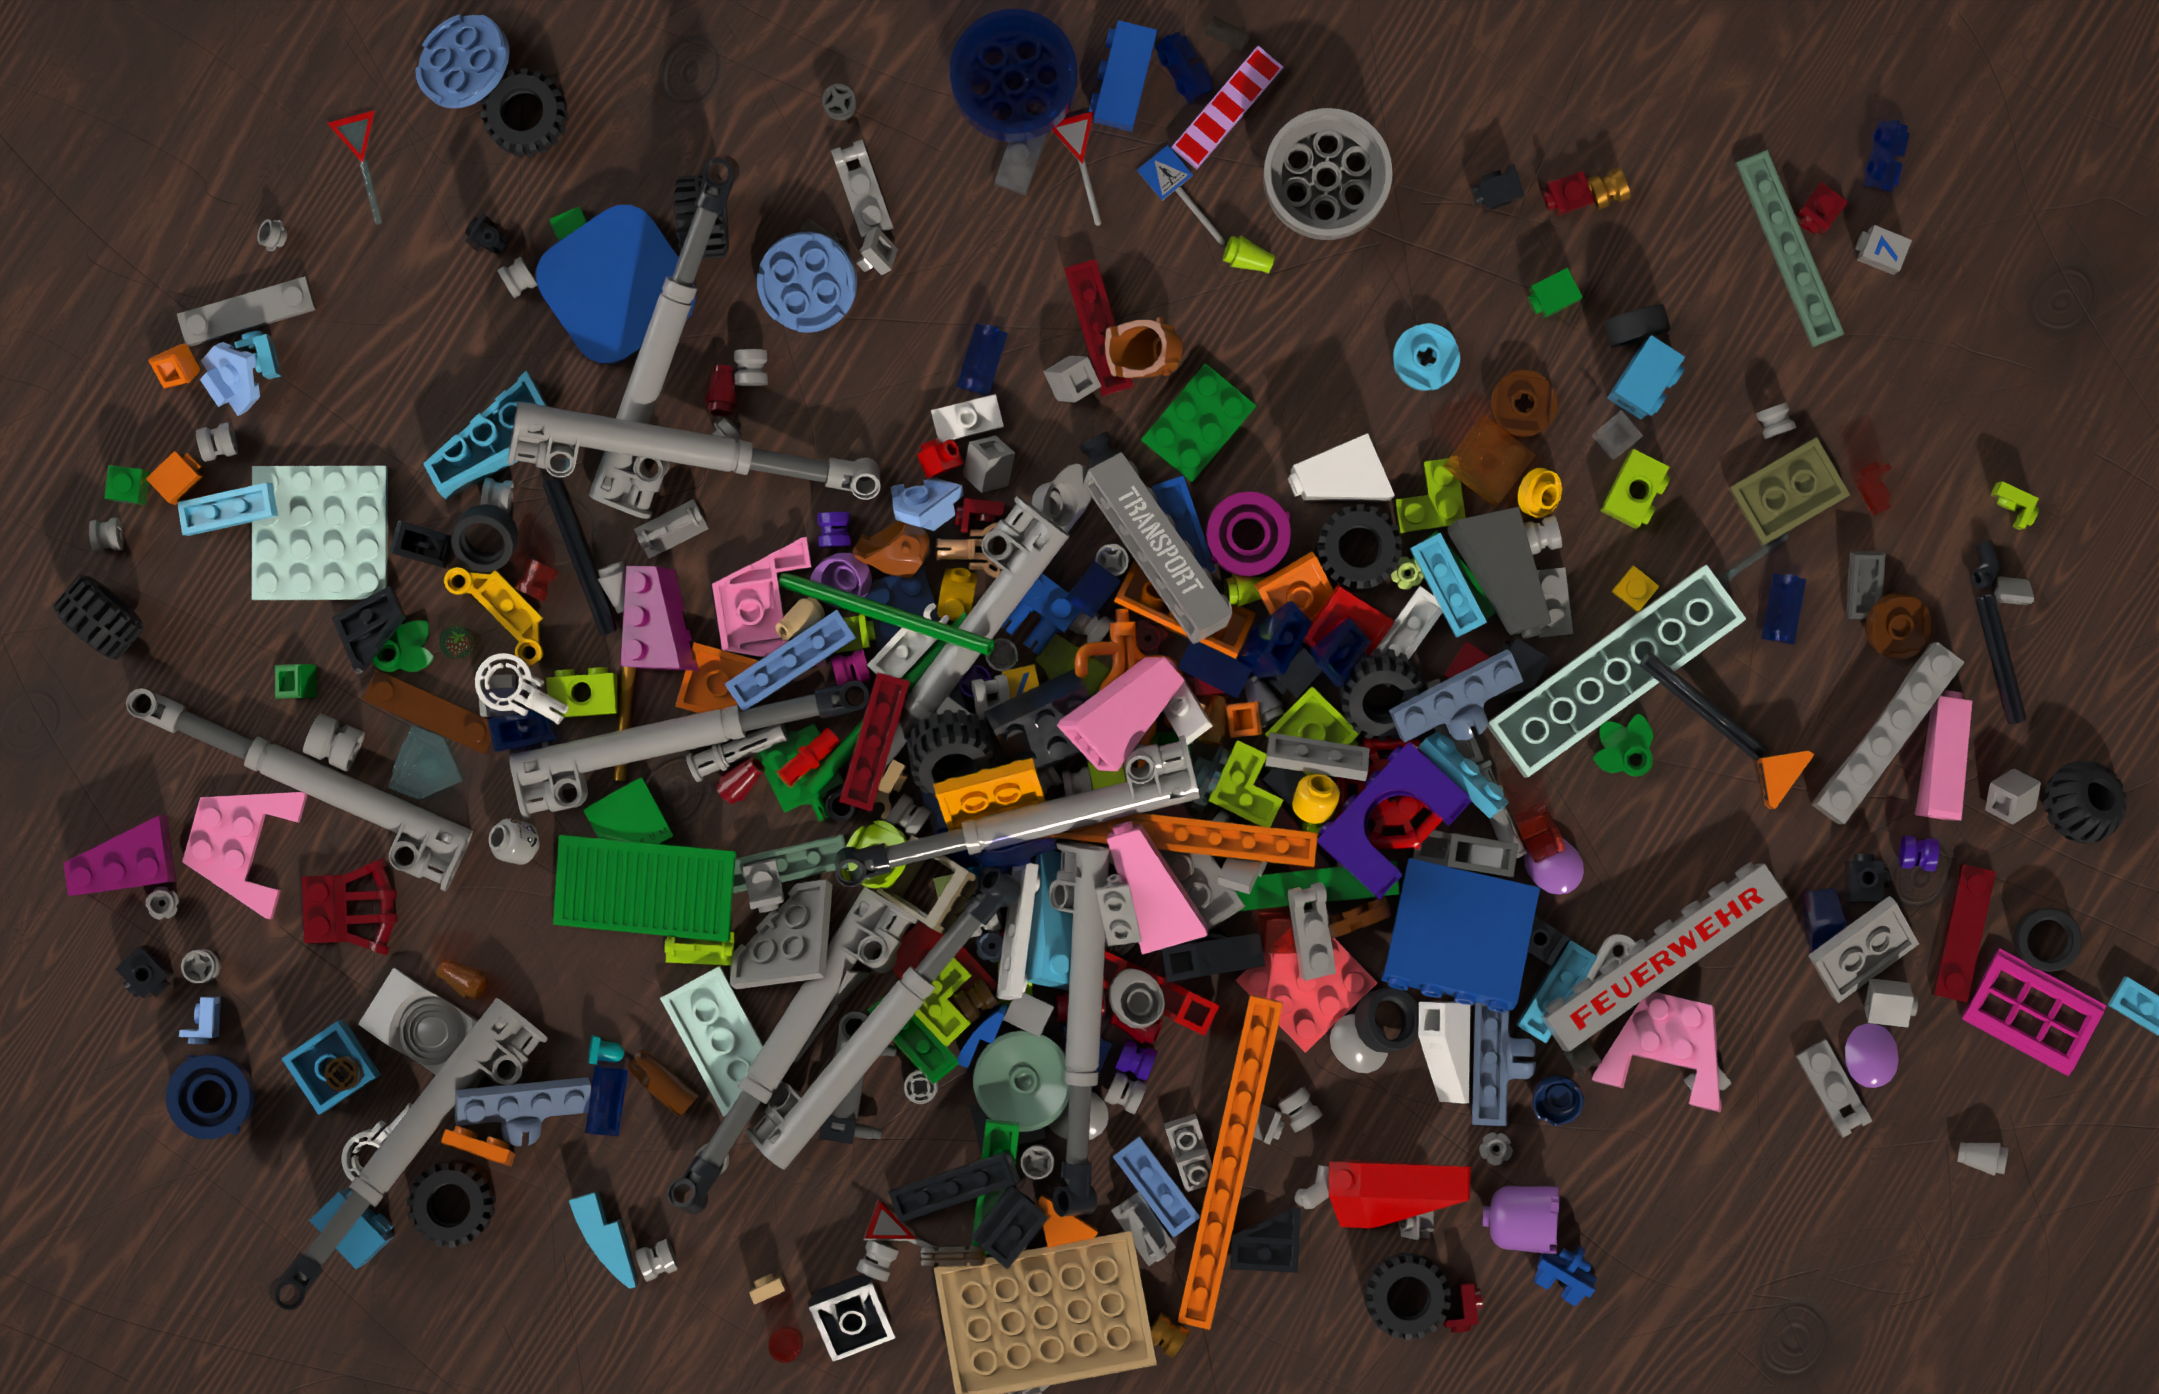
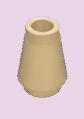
M814 598L800 599L780 622L776 624L777 634L785 641L798 636L825 618L824 609Z

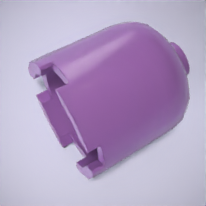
M1504 1186L1498 1189L1492 1196L1490 1206H1484L1483 1226L1489 1227L1490 1236L1494 1244L1506 1250L1557 1254L1559 1186Z

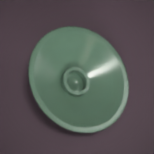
M1027 1031L1005 1033L997 1037L993 1044L989 1043L980 1054L973 1075L975 1096L984 1113L991 1120L1019 1122V1131L1021 1132L1041 1129L1056 1120L1066 1108L1070 1095V1085L1064 1083L1067 1066H1065L1066 1055L1062 1049L1048 1037L1042 1034L1040 1037H1037Z

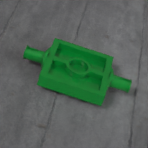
M782 723L789 740L756 753L755 756L764 765V773L784 813L800 805L811 804L818 821L825 820L819 807H821L826 818L830 816L827 813L823 797L830 790L842 785L844 780L838 770L819 792L814 795L803 785L815 771L811 768L791 788L788 787L776 771L798 754L797 750L802 745L806 747L819 736L820 732L815 723L799 731L790 732L785 723ZM830 752L822 760L819 761L820 765L830 755Z

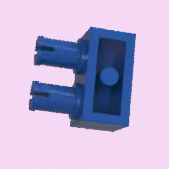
M1041 573L1001 628L1003 629L1011 620L1012 622L1007 627L1006 632L1013 636L1030 612L1039 614L1040 622L1023 644L1030 649L1038 641L1032 651L1040 656L1057 632H1063L1064 634L1067 632L1085 605Z

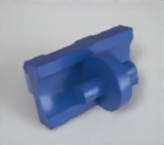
M1578 1246L1574 1253L1565 1248H1562L1559 1254L1540 1253L1534 1282L1545 1289H1550L1557 1278L1566 1284L1561 1292V1297L1568 1303L1576 1306L1585 1296L1589 1298L1595 1291L1594 1285L1597 1277L1589 1273L1592 1264L1582 1259L1586 1250Z

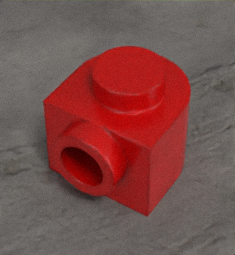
M938 438L920 445L922 451L917 454L927 479L942 475L964 464L954 439H948L940 443Z

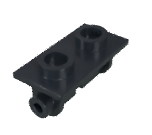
M482 213L479 219L475 217L465 231L468 237L465 242L475 251H478L480 246H482L491 253L499 254L506 248L505 238L493 228L495 223L486 214Z

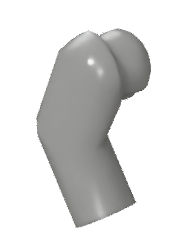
M1318 1165L1315 1184L1308 1189L1300 1188L1296 1191L1295 1202L1298 1206H1303L1305 1209H1313L1329 1197V1166Z

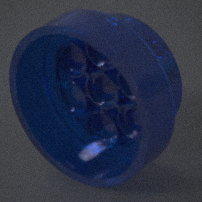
M1003 9L979 18L960 36L950 60L951 91L959 112L976 130L997 140L1011 142L1026 141L1049 132L1067 115L1075 99L1078 69L1075 52L1069 39L1054 22L1043 15L1029 10ZM1023 47H1030L1036 52L1030 59H1022L1017 53ZM990 52H997L1003 57L997 64H989L984 58ZM1044 72H1051L1057 77L1052 84L1048 85L1041 83L1038 78ZM1012 77L1020 78L1024 82L1022 87L1016 90L1009 89L1005 83ZM980 82L987 83L991 87L989 92L984 95L974 93L972 88ZM1038 102L1045 109L1039 115H1032L1027 112V106ZM1003 107L1009 109L1012 114L1006 120H998L993 116L995 110Z

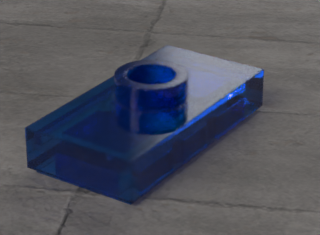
M1190 642L1177 669L1237 699L1253 668L1201 642H1197L1194 645Z
M1051 836L1041 837L983 852V865L1003 866L1011 864L1012 867L1029 864L1031 863L1030 857L1056 849L1054 838H1051Z
M595 1066L585 1133L619 1136L628 1075L627 1069Z

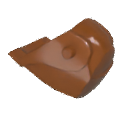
M1157 317L1156 321L1134 320L1106 329L1105 354L1112 376L1125 378L1169 376L1170 372L1177 369L1182 357L1183 343L1180 336L1175 332L1174 326L1164 323V317Z
M896 521L872 537L862 534L854 545L853 556L886 574L910 579L918 572L925 561L930 538L924 528Z

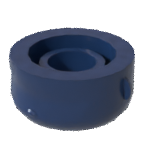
M221 1054L188 1055L187 1061L180 1065L170 1077L165 1099L168 1113L180 1130L195 1138L209 1140L220 1138L230 1133L234 1135L239 1134L240 1127L246 1122L253 1109L255 1091L249 1073L233 1058ZM206 1080L218 1082L224 1088L226 1094L225 1103L217 1112L204 1110L197 1100L198 1088Z

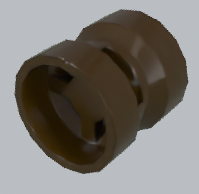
M983 977L974 981L969 991L961 989L953 994L970 1022L980 1017L981 1010H992L1000 1005Z
M346 1055L335 1058L325 1068L327 1084L337 1091H345L360 1084L364 1075L363 1065L353 1056Z

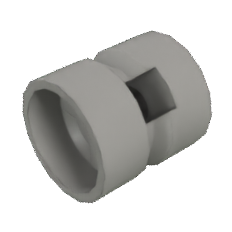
M320 713L306 737L303 753L319 760L327 757L329 764L348 771L359 753L365 732L349 725L339 727L338 720Z

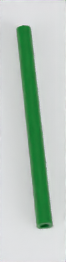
M783 572L779 578L778 584L780 588L987 656L993 651V639L788 572Z
M963 612L951 626L959 628L968 615ZM937 640L901 678L911 682L907 695L913 691V687L947 642ZM863 720L803 783L814 795L853 755Z

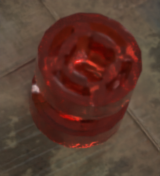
M528 558L524 566L526 572L523 578L518 579L515 589L545 602L549 594L547 588L550 582L555 581L559 571Z
M792 1326L778 1328L768 1343L770 1355L774 1360L781 1363L794 1361L803 1349V1336L798 1329Z

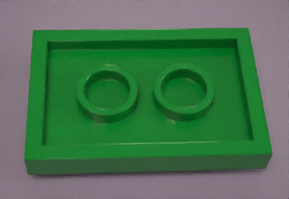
M1205 363L1141 441L1189 482L1193 483L1252 413L1256 405Z

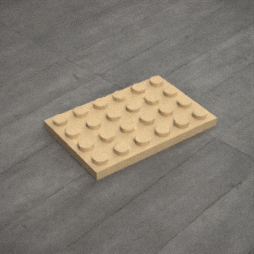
M1132 1231L1050 1248L1042 1247L1026 1250L1021 1253L1009 1269H1006L993 1257L986 1258L985 1264L982 1266H970V1263H967V1266L934 1268L955 1394H1006L1157 1365Z

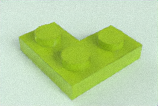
M1457 457L1423 462L1427 495L1395 500L1399 533L1448 527L1456 520L1466 518Z
M1237 740L1208 801L1261 827L1270 828L1283 799L1253 785L1266 760L1267 754Z
M955 957L934 980L935 990L929 997L924 999L925 1002L915 1012V1015L946 1047L971 1024L948 999L972 976Z

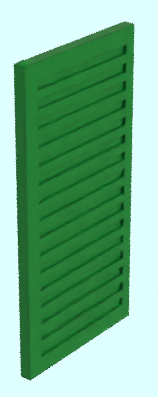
M559 835L553 925L723 942L730 941L736 851Z

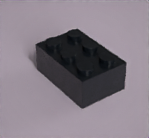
M1072 669L985 711L984 714L1007 765L1017 760L1033 758L1036 771L1039 773L1081 753L1060 730L1057 724L1061 719L1090 699V695L1081 678L1075 674V669Z

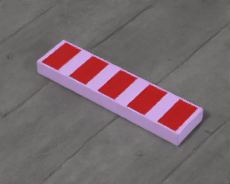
M1257 46L1175 142L1172 149L1195 169H1198L1283 70V66L1261 47Z

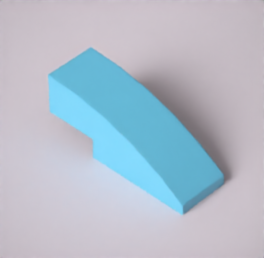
M599 1191L569 1200L576 1222L598 1259L629 1289L636 1287L639 1281L621 1219L607 1222Z

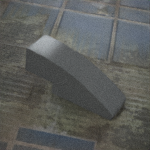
M1433 830L1422 842L1421 848L1417 850L1411 848L1409 858L1452 868L1513 877L1519 844Z

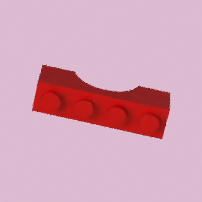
M1105 950L1104 988L1109 990L1113 978L1125 969L1141 970L1157 981L1163 992L1165 1005L1162 1015L1199 1034L1206 1035L1219 1008V1004L1174 982L1166 983L1165 978Z

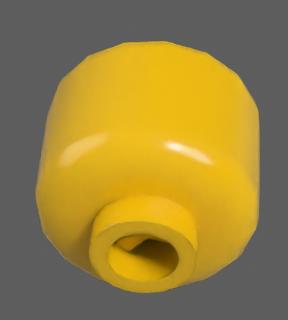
M1309 774L1303 777L1298 783L1293 796L1292 807L1294 812L1300 819L1308 823L1319 824L1329 821L1334 815L1339 801V788L1332 779L1323 774Z

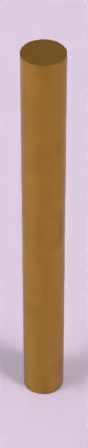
M622 667L617 731L631 728L636 668ZM628 763L614 766L613 780L626 781Z

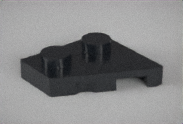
M390 586L332 617L352 668L358 674L365 671L406 618L397 594Z
M1294 1207L1233 1234L1231 1237L1230 1269L1298 1273L1301 1208Z

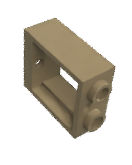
M911 835L908 841L915 840L918 838ZM946 855L934 857L935 860L955 873L929 914L903 898L926 860L906 864L905 869L891 888H878L877 893L933 930L944 935L965 910L962 906L977 889L978 876Z

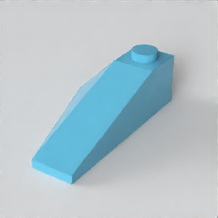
M1039 848L1036 852L1035 864L1039 865L1040 886L1034 898L1025 974L1027 975L1028 983L1069 991L1073 914L1054 909L1050 904L1048 894L1051 883L1057 880V871L1061 870V853Z

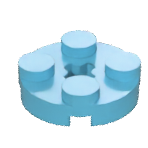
M1432 323L1416 325L1406 330L1399 337L1394 347L1393 366L1395 372L1406 385L1420 391L1439 389L1454 377L1459 368L1460 352L1455 338L1444 327ZM1429 348L1433 350L1432 357L1436 360L1434 364L1428 363L1426 366L1420 364L1421 359L1417 356L1418 351L1425 352Z

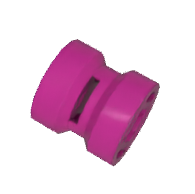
M864 649L853 651L850 656L846 657L841 654L831 657L837 685L850 681H862L864 683L872 681ZM851 665L854 666L855 672H852Z

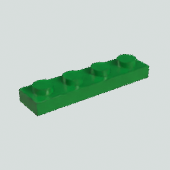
M986 1119L981 1159L1009 1150L1015 1165L1019 1122ZM1011 1186L977 1197L973 1233ZM972 1240V1246H981Z

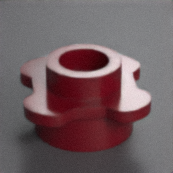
M1142 619L1137 624V647L1145 652L1146 655H1158V648L1161 642L1167 639L1168 633L1164 628L1158 629L1151 625L1148 619ZM1145 636H1151V641H1145Z

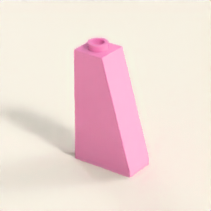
M1145 657L1061 719L1057 726L1097 770L1118 771L1185 680L1176 671L1177 666L1166 657Z
M1944 690L1943 696H1939L1931 707L1915 812L1916 816L1942 820L1962 819L1972 700L1963 699L1964 693Z
M1130 821L1112 827L1114 832L1108 834L1107 841L1117 874L1120 876V879L1125 881V884L1130 885L1142 942H1139L1142 954L1207 936L1209 930L1207 922L1143 825L1133 826Z

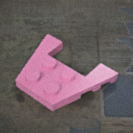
M807 537L800 538L792 544L712 584L723 651L765 658L789 642L781 639L775 629L776 624L784 617L777 574L812 568ZM826 658L815 666L826 667Z
M292 792L200 797L182 862L264 918L273 919L281 890L248 881L250 868L265 815L269 814L290 821L300 822L308 794Z
M1658 992L1651 993L1639 1002L1596 1069L1592 1080L1623 1089L1632 1055L1697 1070L1689 1104L1721 1112L1715 1008L1712 1005Z

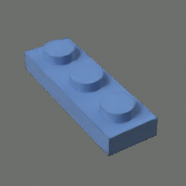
M1140 1136L1113 1155L1115 1161L1173 1238L1200 1218L1199 1214Z

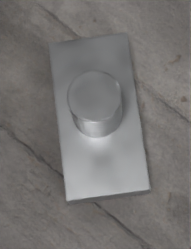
M1019 121L1015 122L994 182L996 186L1025 196L1027 195L1048 131Z

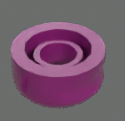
M1240 492L1225 498L1212 512L1207 524L1206 540L1212 556L1209 560L1212 563H1217L1227 572L1238 576H1258L1270 571L1284 557L1290 544L1289 511L1285 512L1272 498L1258 492ZM1253 519L1262 526L1264 540L1258 548L1243 550L1234 543L1232 529L1238 521Z

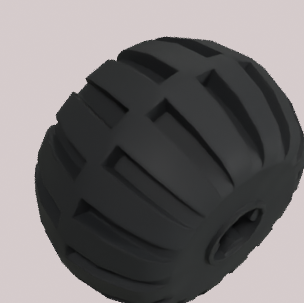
M2088 760L2071 762L2058 769L2049 779L2043 796L2044 812H2048L2049 816H2047L2050 825H2055L2054 830L2066 839L2077 843L2100 842L2111 836L2122 824L2127 810L2126 792L2122 791L2124 786L2120 779H2116L2117 775L2106 766Z

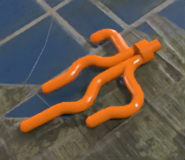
M1115 609L1116 623H1109L1111 642L1084 644L1075 655V674L1079 678H1084L1088 675L1089 657L1112 655V669L1103 680L1099 691L1145 657H1166L1177 666L1176 671L1182 675L1180 666L1171 657L1145 655L1139 650L1136 643V622H1129V609ZM1164 713L1165 725L1168 728H1173L1167 716ZM1156 720L1138 744L1150 745L1156 733ZM1138 759V768L1143 767L1147 761Z

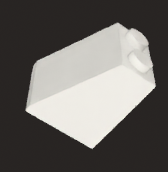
M1368 433L1293 465L1290 470L1292 475H1289L1288 478L1295 497L1301 494L1303 501L1385 503L1395 496Z

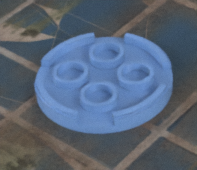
M459 14L445 20L428 35L422 44L424 50L421 54L419 65L415 69L416 79L422 92L434 103L442 107L462 108L480 101L497 86L506 70L509 60V44L504 31L485 15L462 16Z
M802 231L781 238L768 249L757 273V289L762 305L774 320L798 332H818L836 324L850 310L857 292V274L850 255L837 241L818 232Z

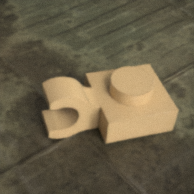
M894 759L881 780L875 803L882 802L885 806V811L881 816L883 819H886L892 810V804L889 800L892 792L895 790L899 793L908 778V775L904 773L907 766Z

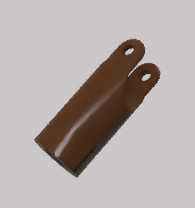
M639 1050L635 1054V1060L630 1061L627 1065L630 1074L679 1118L686 1113L699 1097L693 1089L647 1051ZM641 1055L645 1056L646 1059L643 1060V1059L641 1058ZM633 1066H636L638 1070L635 1071Z

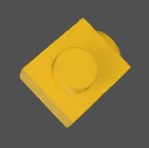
M965 568L945 569L937 609L940 619L947 615L949 620L955 621L963 612L969 615L972 611L975 588L978 581L977 573H972Z

